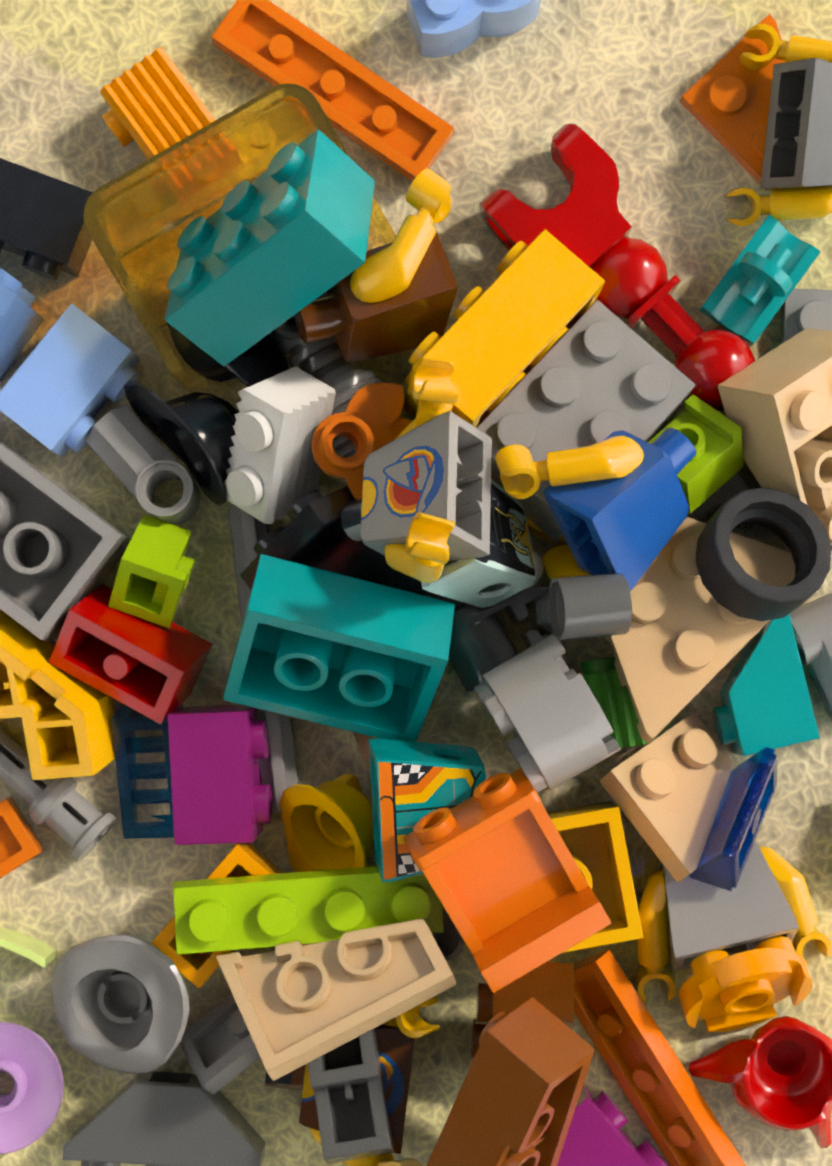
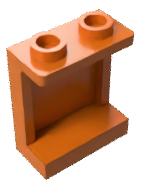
M521 768L511 774L499 773L489 777L476 787L473 793L474 796L452 809L439 808L426 814L415 824L414 831L403 837L412 859L418 869L424 873L472 953L482 976L493 993L611 924L601 903L589 887L542 805L535 788Z

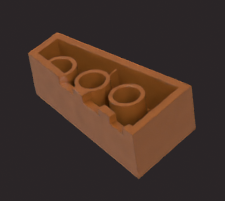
M532 997L511 1013L506 1011L499 1012L484 1027L479 1037L480 1046L426 1166H557L595 1049Z

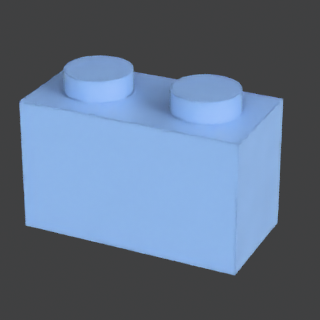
M71 303L0 391V411L62 458L69 449L77 453L87 445L84 439L93 429V425L98 422L94 418L107 401L111 399L114 403L120 402L126 396L124 385L130 380L135 382L138 380L139 373L134 368L140 359L129 347Z

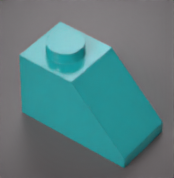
M790 614L784 618L769 620L750 640L720 689L719 694L722 706L713 708L714 723L721 744L732 743L734 754L742 756L820 738Z

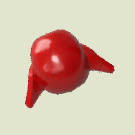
M783 1016L773 1018L765 1025L756 1029L748 1039L729 1043L705 1057L690 1062L688 1071L691 1076L731 1084L732 1093L737 1104L761 1123L784 1131H801L809 1128L821 1149L828 1148L831 1145L832 1039L815 1027L794 1017Z

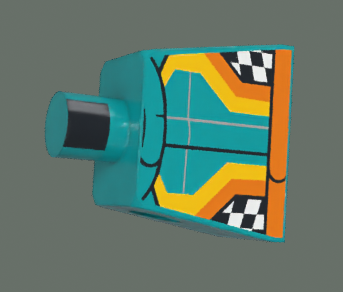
M368 739L374 858L382 883L424 874L418 869L412 859L403 837L414 831L415 824L426 814L439 808L452 809L474 796L473 793L476 787L486 780L484 763L476 749L469 746L390 739Z

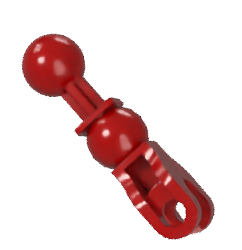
M576 124L563 125L553 135L550 151L552 160L560 168L570 185V194L565 202L550 210L532 209L517 199L509 190L498 189L491 192L479 203L484 222L509 251L519 241H523L529 246L546 229L605 280L597 300L616 316L627 318L626 325L632 330L643 321L675 355L674 366L696 385L686 400L690 396L695 395L715 410L723 411L724 407L718 385L755 361L750 347L742 338L731 332L718 329L704 331L672 298L671 294L675 291L681 280L676 275L670 280L668 279L666 263L655 247L641 239L628 237L632 226L625 220L618 209L617 197L620 185L616 163Z

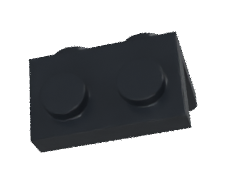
M348 486L325 496L319 490H315L297 501L287 512L292 521L286 527L281 526L271 531L254 546L253 549L258 556L240 574L251 590L259 558L263 554L419 595H424L427 592L422 589L421 581L392 569L387 564L383 554L364 545L362 540L355 541L347 536L341 524L340 514L345 504L355 501Z

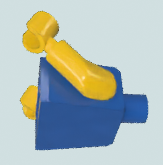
M666 428L652 444L624 430L612 432L603 441L586 447L547 452V460L534 462L529 449L516 444L508 445L496 453L495 461L505 492L515 499H526L532 496L538 490L541 481L550 480V485L543 491V494L568 545L554 547L544 554L542 560L549 579L621 573L625 576L631 591L649 566L656 561L661 550L688 515L689 505L677 475L696 455V449L684 434L673 428Z

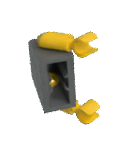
M756 24L747 30L744 37L762 40L767 45L768 53L765 55H756L750 52L741 53L739 57L740 63L750 70H760L768 66L773 59L785 61V63L774 64L760 187L771 189V194L759 196L749 188L731 189L724 197L743 194L749 198L752 207L747 217L743 219L730 218L726 219V221L733 225L747 226L755 222L760 215H771L778 221L826 217L832 213V41L792 35L789 41L780 40L777 31L772 26Z

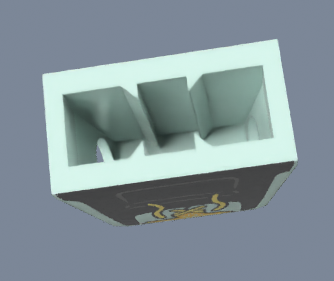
M491 479L490 555L481 558L448 561L444 566L441 577L435 582H421L422 589L484 608L491 607L533 586L542 575L544 563L542 557L532 550L526 513L521 503L508 495L499 484Z

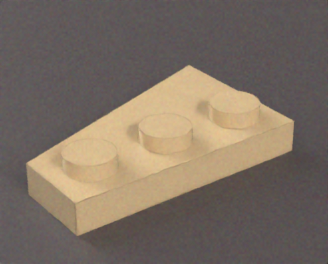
M424 918L345 932L341 939L303 946L300 941L275 945V951L241 956L239 952L216 956L263 1065L273 1081L457 985L454 975Z

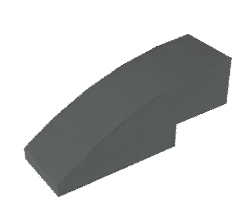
M374 1028L308 1063L311 1088L315 1093L323 1159L329 1164L395 1152Z

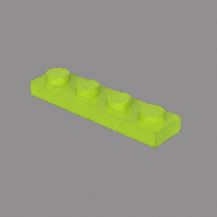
M377 866L173 882L177 955L275 947V945L300 941L301 944L320 943L341 939L345 932L423 918L432 934L444 933L443 905L424 874L382 883Z

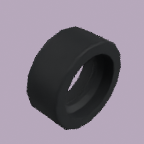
M763 487L743 490L724 502L707 522L697 539L695 562L702 584L718 604L739 617L762 622L784 618L820 589L830 571L831 544L823 523L808 505L787 492ZM750 523L763 526L778 535L791 551L796 566L793 581L784 587H776L763 584L748 575L736 561L729 542L730 533L733 528L739 524Z

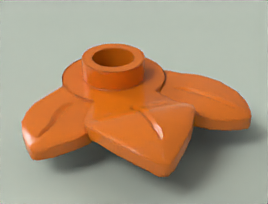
M372 383L361 388L354 394L345 412L335 413L325 418L313 434L311 450L316 464L326 474L335 478L345 479L355 500L362 498L364 462L368 455L394 441L412 422V420L400 417L404 404V389L400 384ZM339 436L349 438L355 447L354 455L348 458L338 456L332 447L333 439Z

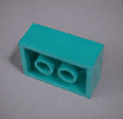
M319 129L299 145L294 142L288 143L277 152L271 160L268 169L251 183L248 180L238 183L226 196L221 208L207 219L203 216L195 218L184 229L177 242V247L180 249L177 267L168 281L167 287L171 293L164 320L225 367L365 263L375 180Z
M261 554L236 642L223 700L380 739L416 742L448 663L455 604Z

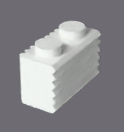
M296 366L238 391L242 401L236 403L240 412L234 414L236 422L233 428L236 435L231 437L234 446L229 448L232 457L227 459L231 467L226 469L228 476L224 480L227 488L225 490L226 500L264 524H273L274 519L282 520V516L288 515V510L297 501L318 489L321 469L313 458L311 441L318 425L325 418L332 415L336 392L331 386Z

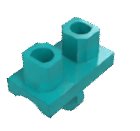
M768 215L699 311L728 332L742 338L751 347L821 251L792 235L778 220Z

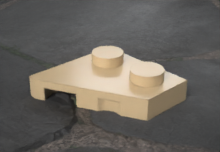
M693 712L616 766L599 782L672 877L679 883L698 867L734 761L696 713Z

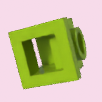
M695 395L690 396L684 402L685 410L648 442L652 444L666 428H673L684 434L694 445L696 455L677 475L689 505V514L696 510L744 467L742 428Z
M143 514L121 558L108 607L170 628L180 596H183L195 564L194 559L185 556L192 531Z

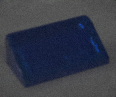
M763 748L731 771L698 867L688 875L690 878L731 892L733 887H737L777 788V755H775L774 749Z

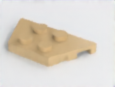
M689 517L682 522L661 550L656 561L649 566L630 591L632 620L629 632L625 635L604 636L605 640L612 645L615 653L614 665L622 687L627 686L639 719V723L636 726L640 737L647 744L768 622L756 621L735 615L718 604L705 588L695 560L697 539L706 523ZM733 532L730 533L729 542L734 557L748 575L763 584L776 587H784L793 581L796 566L791 552Z

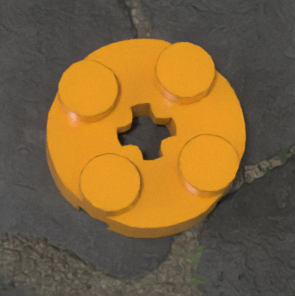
M774 937L759 943L753 950L731 956L723 950L710 951L698 956L690 963L693 976L683 983L678 992V998L688 1026L695 1029L697 1020H704L708 1032H728L755 1026L777 1017L773 1004L782 1001L790 995L793 1006H796L808 996L813 984L802 955L794 950L791 939L788 937Z

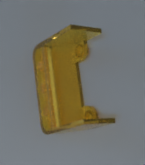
M280 84L267 90L99 187L90 195L85 204L84 224L90 237L169 372L183 388L193 383L194 380L163 327L167 326L164 318L171 293L167 287L168 281L177 267L180 254L177 242L184 229L195 218L203 216L207 219L221 208L226 196L238 183L243 180H248L251 183L263 174L281 148L291 142L299 145L317 129L350 157L315 96L300 85ZM373 196L369 236L377 248L392 243L396 234Z

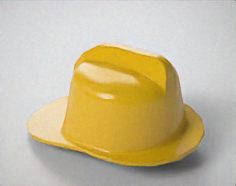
M344 774L335 780L326 781L316 787L294 784L284 790L280 800V808L285 825L289 862L295 872L367 867L366 861L374 849L372 804L363 795L359 779L355 775Z

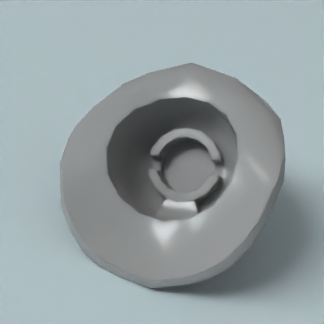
M108 935L91 939L71 947L56 963L52 972L51 1001L58 1024L68 1045L92 1062L109 1070L133 1074L147 1073L165 1064L181 1042L190 1010L184 981L173 960L143 939L129 935Z

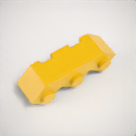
M0 609V719L22 718L32 780L94 776L121 754L112 697L48 663L55 646L49 641L40 640Z

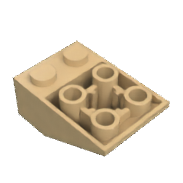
M805 328L740 372L720 383L718 389L726 417L742 428L743 459L762 488L766 487L787 492L808 505L825 527L831 544L832 557V331Z

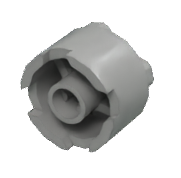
M554 634L483 674L482 676L485 681L474 687L492 720L495 721L502 735L513 730L517 736L506 744L537 793L546 787L550 791L621 750L617 741L611 737L610 734L614 731L581 673L577 674L573 668L569 670L561 655L566 653L565 649Z

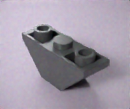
M150 1071L139 1073L72 1134L63 1147V1160L81 1161V1166H120V1163L145 1164L146 1166H261L265 1156L266 1142L220 1090L214 1095L202 1088L195 1074Z

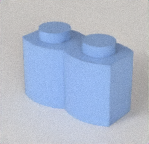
M407 0V17L421 56L438 58L450 56L466 49L479 36L502 37L522 30L538 16L541 0Z

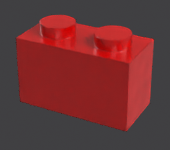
M102 584L69 609L48 663L153 721L162 724L168 718V714L175 711L191 695L213 644L173 622L170 628L108 607L113 589Z

